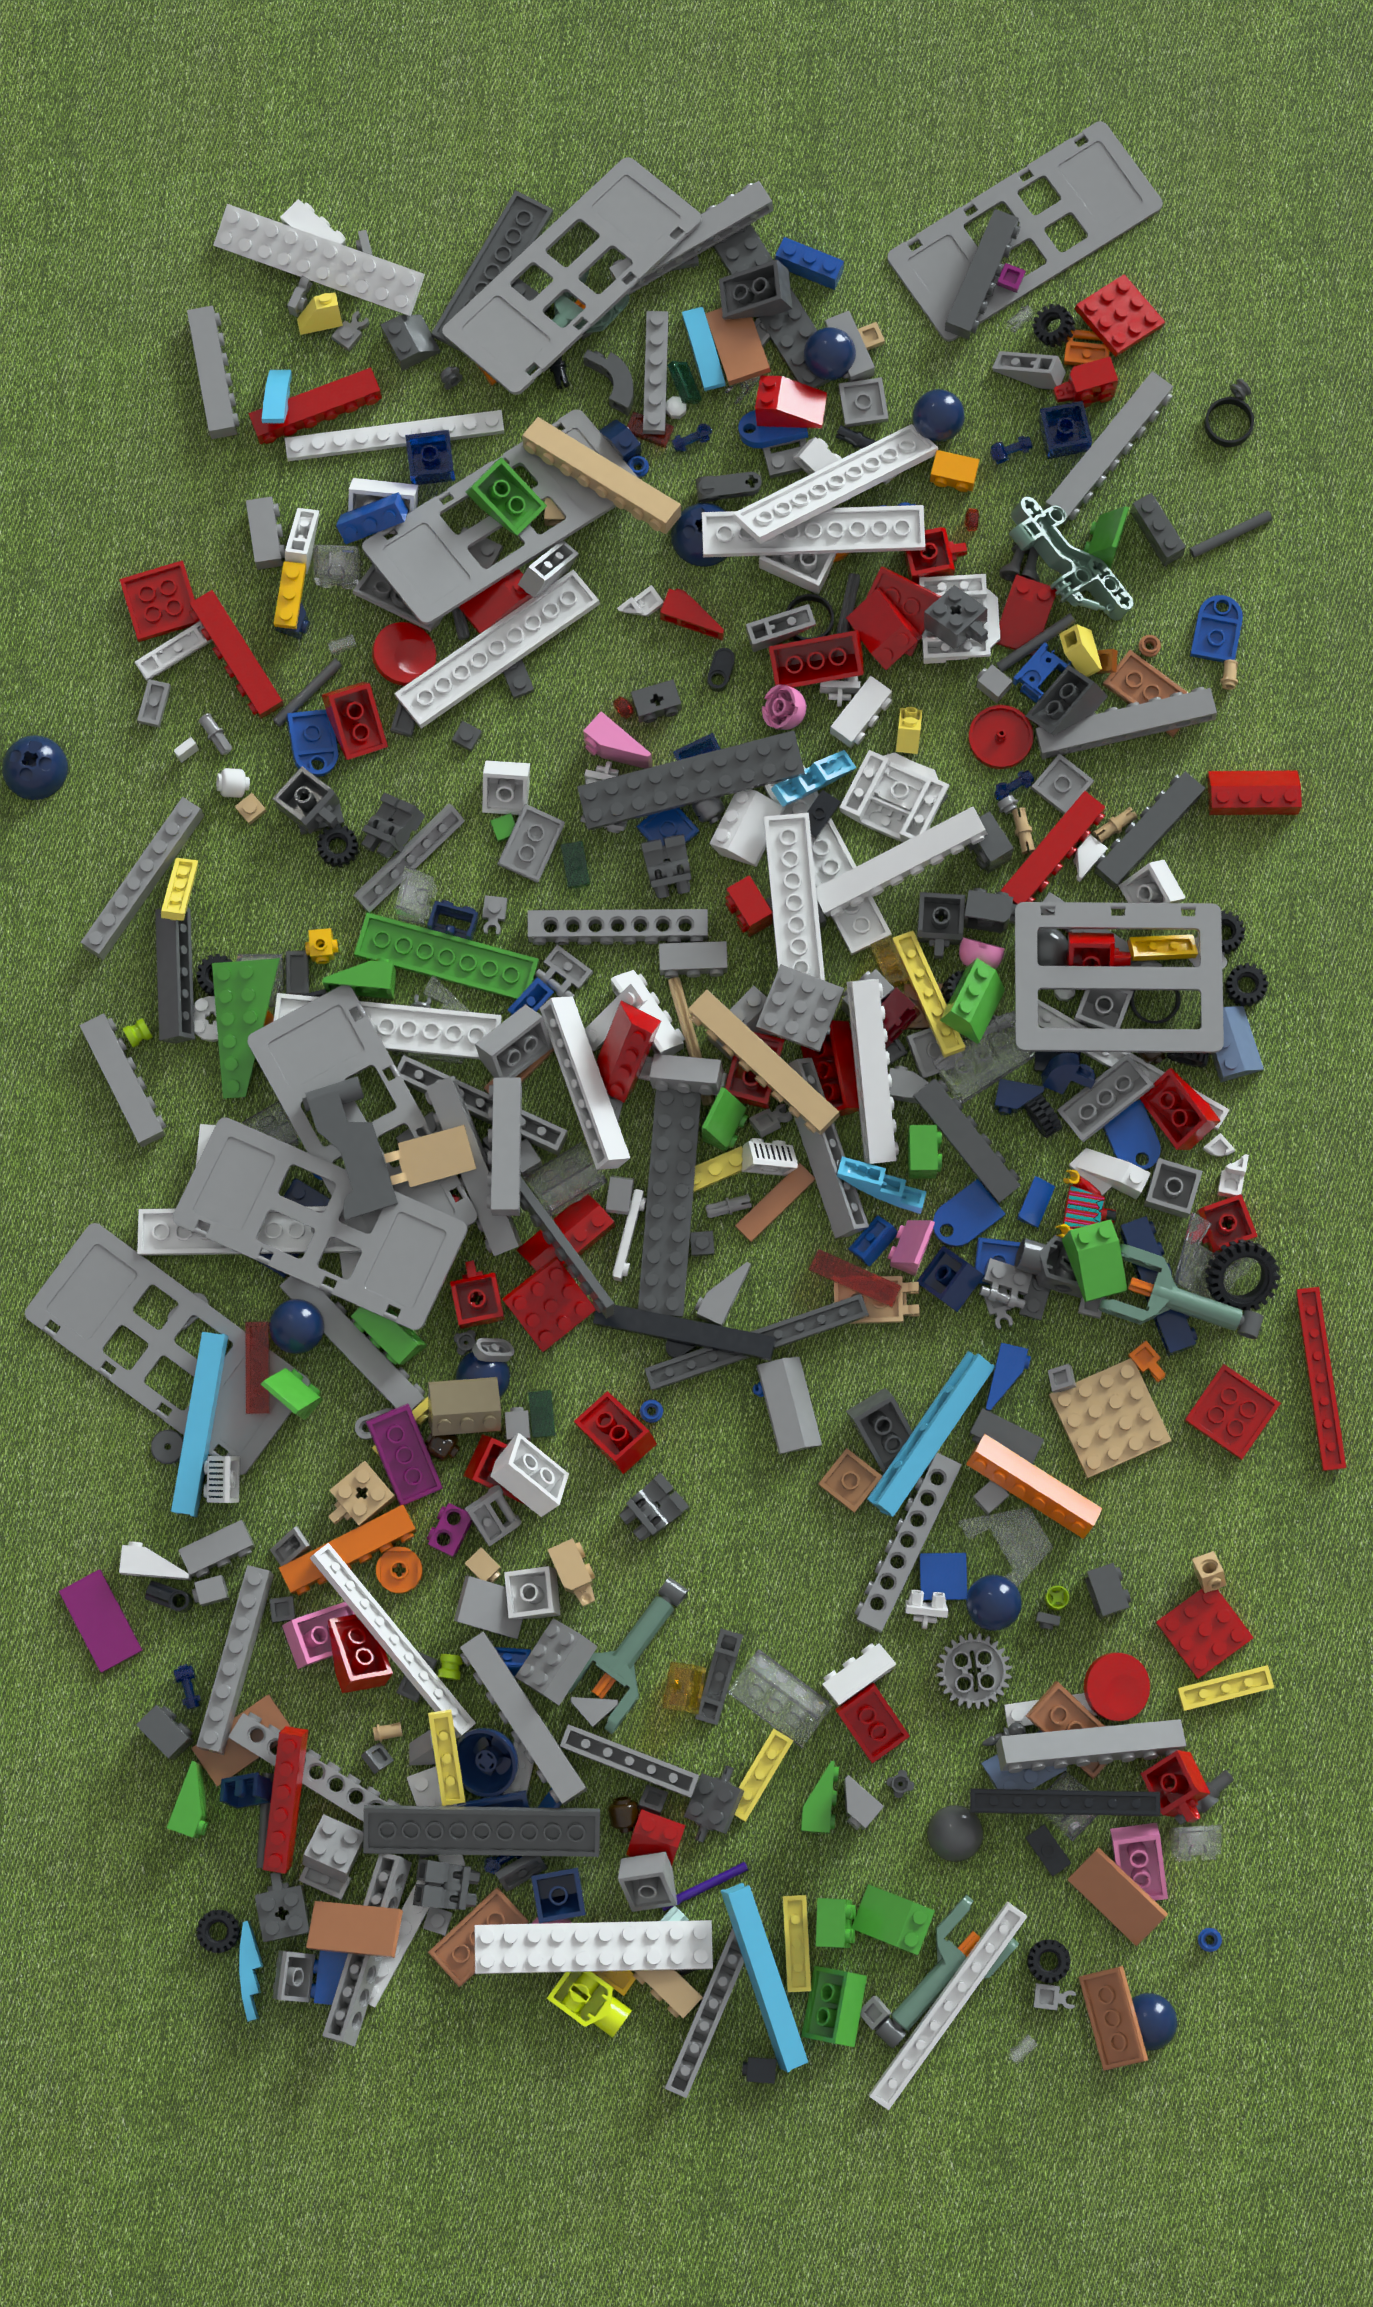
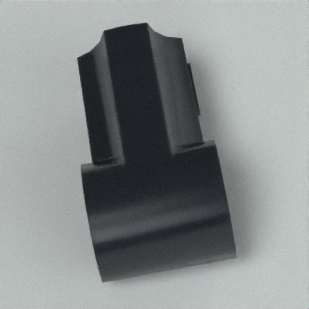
M153 1580L147 1587L145 1599L181 1613L188 1612L193 1607V1598L187 1592ZM184 1595L186 1599L185 1605L178 1608L176 1600L179 1596Z

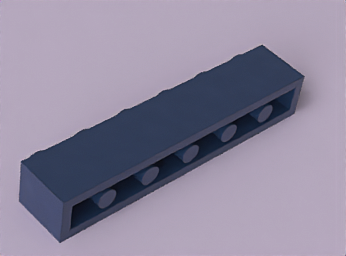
M1147 1216L1122 1224L1119 1227L1124 1244L1159 1256L1164 1255L1161 1243L1156 1242L1154 1234H1156L1155 1226L1152 1221H1148ZM1132 1263L1139 1280L1154 1284L1158 1274L1157 1271ZM1171 1309L1154 1318L1168 1356L1194 1347L1196 1344L1195 1340H1197L1195 1329L1189 1327L1187 1322L1189 1316Z

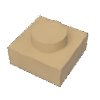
M877 322L858 329L867 351L885 344Z
M253 793L249 794L235 806V809L249 825L267 812L266 808Z

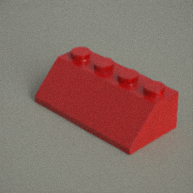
M859 630L769 646L775 686L787 685L793 688L864 675L863 651Z
M1208 771L1209 815H1298L1302 808L1301 783L1298 771Z
M622 1000L619 1003L596 1063L607 1094L625 1103L636 1086L662 1021Z
M832 1020L830 1034L826 1035L820 1052L801 1046L803 1058H812L826 1100L839 1111L840 1116L859 1111L853 1042L849 1021Z
M587 1192L553 1219L579 1256L615 1227V1222ZM539 1230L516 1250L534 1272L538 1271L555 1256L557 1257L553 1245H549L545 1241L542 1230ZM562 1261L561 1263L566 1268L567 1264L564 1261Z

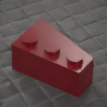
M897 987L881 1004L885 1009L883 1029H886L888 1040L885 1042V1049L921 1014L917 1006Z

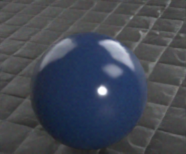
M834 327L817 330L808 338L804 347V361L808 370L817 378L831 381L842 378L848 373L856 357V349L851 337L843 330Z
M935 389L928 391L914 405L912 413L913 425L921 436L930 439L932 442H946L954 438L962 429L965 420L964 407L959 398L947 390Z
M292 1299L283 1302L274 1310L269 1322V1331L272 1340L281 1350L291 1354H302L315 1348L322 1339L324 1320L319 1309L312 1303L302 1299Z
M473 1351L463 1357L456 1370V1380L497 1377L500 1397L507 1391L510 1383V1370L506 1362L480 1361L474 1356Z
M1000 1575L981 1577L972 1584L966 1596V1609L971 1620L979 1627L990 1631L1003 1630L1012 1625L1018 1618L1022 1607L1021 1595L1016 1585L1008 1578Z
M1142 1993L1133 1997L1132 2001L1145 2050L1154 2051L1163 2048L1173 2039L1177 2030L1178 2021L1173 2006L1167 1999L1154 1993Z

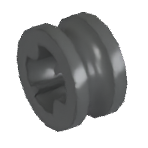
M1240 378L1236 380V384L1230 385L1233 395L1242 401L1245 399V395L1249 396L1251 394L1248 384Z

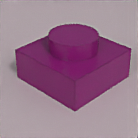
M1005 263L997 285L1017 293L1026 271Z

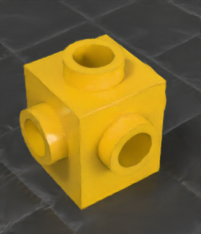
M331 928L308 930L309 942H305L306 955H310L312 962L327 964L330 962L329 960H335L334 953H338L337 939H333Z

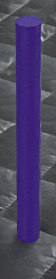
M745 1862L677 1894V1905L748 1871ZM674 1906L662 1907V1909L666 1911Z

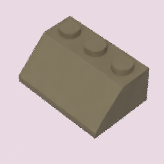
M497 1377L428 1382V1423L432 1436L501 1431V1404Z

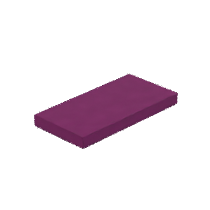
M408 1403L365 1421L399 1506L406 1505L443 1489Z
M101 1569L59 1591L101 1673L143 1651Z

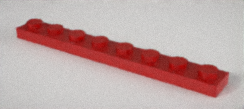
M1320 1288L1296 1289L1322 1472L1346 1469Z

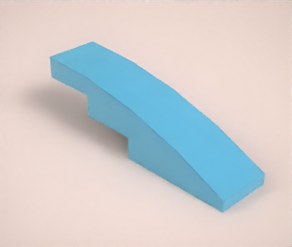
M703 307L683 311V321L704 391L726 386Z
M269 370L263 402L262 423H284L288 412L290 382L292 379L291 370Z
M843 750L814 762L809 768L804 769L805 775L777 783L771 790L782 807H785L854 771L856 766L846 751Z
M842 1156L837 1177L879 1200L921 1214L926 1191L905 1186V1179L886 1175V1168Z
M250 1921L243 1922L239 1953L241 1994L247 2022L259 2019L253 1995L261 1993L255 1969L264 1967Z

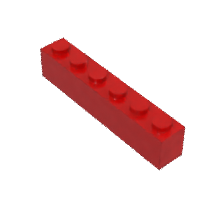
M370 367L289 398L288 412L284 423H262L263 408L248 414L259 443L269 444L281 436H291L297 430L312 428L324 420H333L342 413H352L358 407L366 404L373 405L382 399Z
M213 590L190 603L192 610L189 611L195 623L198 621L203 627L201 632L207 642L209 640L213 642L215 647L212 650L219 660L223 658L227 666L224 669L230 678L235 677L237 680L236 688L242 697L246 695L250 703L247 705L252 714H258L260 719L284 706L282 699Z
M1084 791L1000 892L1008 893L1009 896L1013 897V904L1015 905L1021 902H1034L1035 898L1033 897L1038 891L1042 893L1050 882L1047 880L1051 875L1056 876L1063 868L1062 862L1066 858L1070 860L1076 853L1077 844L1080 841L1083 843L1091 835L1092 832L1089 830L1093 825L1098 826L1105 818L1103 813L1106 807Z
M285 1726L279 1732L263 1870L286 1874L292 1867L308 1730Z

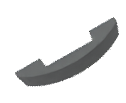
M721 1628L695 1719L718 1725L741 1646L742 1634Z

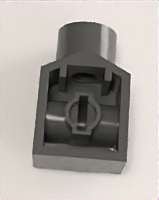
M1055 1235L1047 1244L1023 1238L1016 1254L1015 1269L1034 1274L1038 1286L1082 1298L1083 1296L1063 1245L1062 1237Z

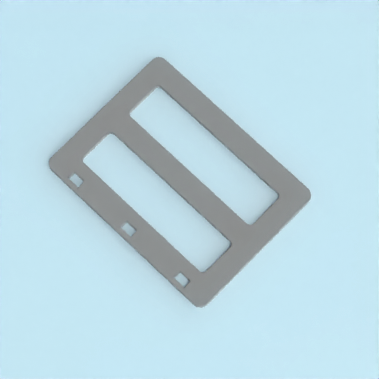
M1019 903L1015 908L1016 1047L1021 1051L1217 1053L1221 1051L1224 1045L1220 907L1213 903ZM1040 908L1055 909L1054 915H1041ZM1111 909H1125L1124 916H1111ZM1181 910H1195V916H1182ZM1039 929L1197 930L1200 937V966H1040L1037 962V931ZM1040 989L1199 991L1201 994V1028H1040L1038 1026V991Z

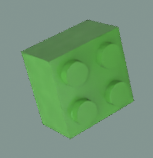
M909 1125V1179H935L937 1172H941L942 1154H938V1150H940V1145L942 1144L941 1131H937V1125Z
M817 1898L816 1947L851 1948V1943L854 1944L855 1929H851L852 1919L856 1918V1905H852V1900Z

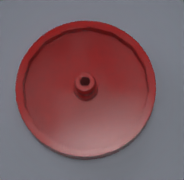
M397 622L386 626L377 635L372 646V660L377 671L386 680L397 685L406 686L435 665L436 649L431 637L422 628L407 622Z
M1007 705L990 706L978 713L973 719L968 735L969 746L975 758L985 766L994 769L1012 768L1020 764L1029 754L1033 743V729L1028 718L1018 709Z
M1116 1652L1104 1654L1097 1658L1086 1672L1084 1679L1086 1701L1090 1708L1104 1719L1112 1721L1131 1719L1144 1708L1149 1698L1150 1680L1148 1673L1142 1663L1131 1655Z

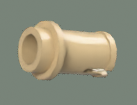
M1229 659L1224 661L1223 678L1220 680L1224 689H1235V686L1238 684L1236 679L1238 662L1236 660Z
M400 1722L382 1726L377 1724V1727H373L375 1741L380 1740V1743L384 1739L403 1737Z

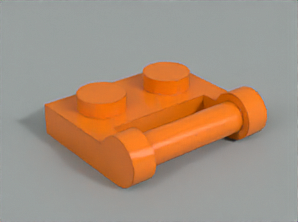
M1075 329V331H1070L1073 334L1072 338L1069 336L1066 338L1068 342L1065 346L1064 365L1078 366L1109 357V349L1104 343L1094 344L1073 341V338L1101 341L1093 331Z

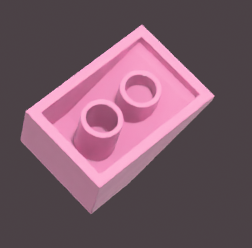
M600 712L583 730L585 748L592 755L597 754L604 759L644 769L652 767L651 753L603 712Z
M907 1220L905 1226L901 1225L896 1238L900 1239L897 1247L892 1246L888 1259L891 1260L890 1266L916 1276L931 1238L935 1222L931 1220Z
M346 1602L293 1619L282 1625L297 1669L333 1657L328 1620L354 1615L355 1613Z
M1157 1823L1110 1829L1115 1863L1154 1901L1168 1899L1161 1839Z

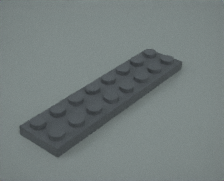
M515 190L431 333L433 338L459 350L444 337L442 331L444 325L542 234L554 213L552 208Z

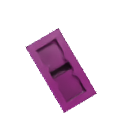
M448 1503L447 1507L442 1506L437 1516V1519L440 1521L436 1528H431L427 1540H429V1547L455 1558L473 1521L465 1510ZM456 1513L461 1516V1520L457 1525L449 1524L448 1518L451 1514ZM443 1534L450 1536V1543L446 1546L438 1544V1538Z

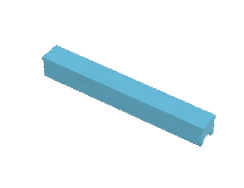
M202 1332L171 1512L190 1515L196 1518L198 1516L205 1476L204 1462L208 1458L229 1337L226 1334Z
M970 1351L966 1353L867 1498L881 1513L891 1517L895 1515L995 1368L993 1364H990L980 1354L974 1355Z
M740 1883L720 1891L779 2068L790 2072L792 2069L808 2063V2059L749 1885L744 1886V1883Z

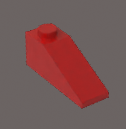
M681 589L668 590L660 611V620L723 641L724 629L690 595H687V592Z

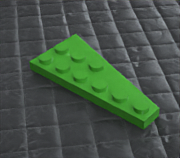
M280 958L212 963L223 1099L247 1096L255 1062V1056L247 1040L251 1033L264 1027Z

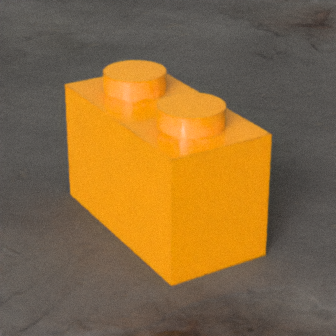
M937 450L930 482L938 487L950 486L961 492H973L980 459Z

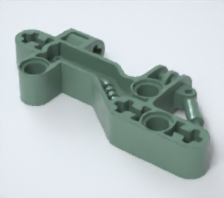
M1024 497L1011 511V517L1017 526L1010 531L1009 535L1022 552L1034 547L1046 564L1062 575L1050 586L1051 590L1056 588L1055 594L1057 596H1062L1060 601L1062 603L1068 601L1074 607L1082 606L1095 611L1100 609L1111 619L1121 620L1133 607L1132 597L1102 559L1071 546L1063 537L1058 528L1066 520L1065 511L1059 506H1051L1043 511L1039 504L1031 497ZM1089 591L1096 601L1083 598L1081 592Z

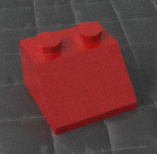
M641 1809L626 1855L635 1857L666 1852L672 1866L686 1825Z

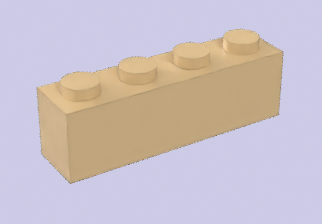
M676 1970L635 1971L633 1975L642 1985L646 1982L653 1988L650 1993L659 2002L664 1999L669 2004L667 2010L676 2018L679 2016L684 2018L703 1998Z

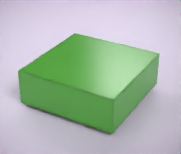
M509 813L490 820L498 843L509 839L515 826L512 814Z

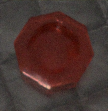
M969 508L966 511L965 527L968 531L978 530L979 510Z
M619 696L613 701L614 708L624 719L629 718L633 714L632 705L624 697Z

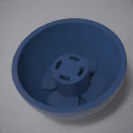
M697 503L685 508L681 512V517L672 526V545L679 557L687 563L700 567L713 566L722 562L727 557H703L702 527L699 528V526H702V512L726 511L711 503Z
M39 735L26 736L15 741L6 751L2 762V774L8 788L17 796L28 800H40L56 793L64 784L68 773V761L62 748L53 740Z
M479 1728L465 1733L457 1740L462 1783L466 1790L478 1796L493 1797L505 1792L511 1786L518 1772V1755L514 1745L504 1734L489 1728Z

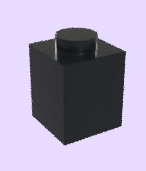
M748 2057V2062L743 2061L742 2076H747L746 2082L775 2084L776 2059Z

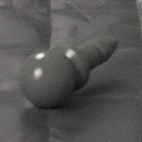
M1012 1723L1008 1728H1003V1733L988 1737L982 1742V1745L993 1746L1001 1736L1026 1734V1729L1021 1723Z

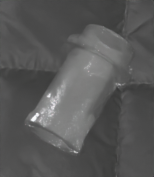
M1022 306L1020 311L1008 320L1006 324L1010 327L1016 322L1010 328L1015 333L1026 322H1031L1035 314L1029 306Z
M352 633L335 641L331 639V642L327 643L332 656H339V653L357 647Z
M1027 2034L1017 2046L1009 2049L1010 2052L1007 2055L1018 2065L1020 2062H1024L1023 2059L1038 2044Z

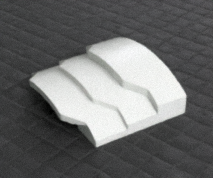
M986 574L919 577L920 586L940 596L944 595L955 585L987 608V622L983 627L988 631V639L983 644L970 638L958 648L953 649L925 629L922 635L924 664L946 663V660H960L971 657H990V649L1000 641L998 597L987 589Z
M869 750L839 808L841 813L858 823L890 838L905 842L930 829V825L949 788V784L938 780L934 769L911 761L897 753L882 756Z

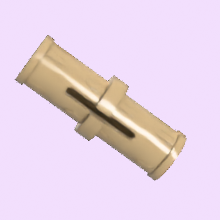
M1128 807L1115 818H1109L1106 824L1093 831L1095 838H1099L1098 841L1103 843L1113 834L1122 832V828L1138 818L1135 811L1131 812L1133 809Z
M1019 808L1021 817H1019L1017 809L1012 810L1011 813L1016 826L1015 835L1019 838L1021 853L1025 855L1028 854L1026 845H1028L1030 853H1033L1035 847L1031 836L1032 827L1028 824L1026 809Z

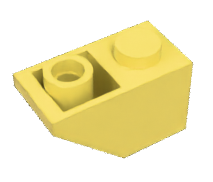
M1076 624L1059 634L1064 654L1077 671L1089 677L1102 670L1090 629Z
M915 707L900 708L896 752L918 754L922 710Z

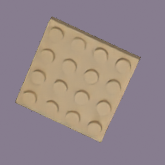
M1131 1358L1075 1382V1388L1049 1394V1398L1087 1479L1172 1441L1143 1378Z

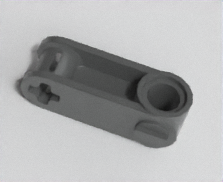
M744 472L697 478L695 481L698 502L706 503L755 495L760 490L761 477L755 472ZM748 480H752L755 483L754 488H750V485L747 484Z

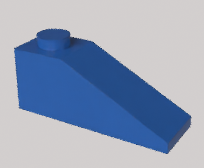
M1001 1343L985 1410L991 1412L1022 1375L1023 1369H1028L1031 1356L1027 1355L1028 1349Z

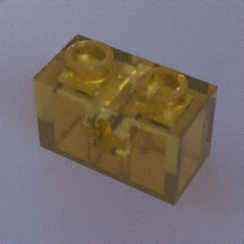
M889 936L870 944L871 952L881 975L894 988L908 983L909 976L892 937Z
M671 1662L666 1691L663 1697V1708L676 1712L699 1714L706 1668L693 1664Z

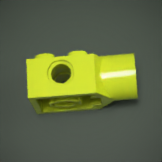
M565 1972L547 1997L549 2001L584 2027L593 2023L612 2038L632 2012L630 2008L613 1997V1987L593 1972Z

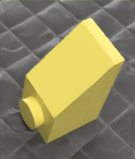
M335 292L313 297L297 318L300 335L343 326Z

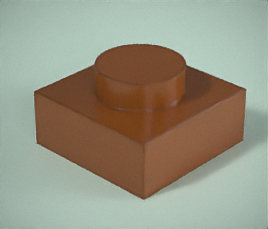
M1115 649L1097 650L1102 670L1095 674L1116 673L1118 651Z

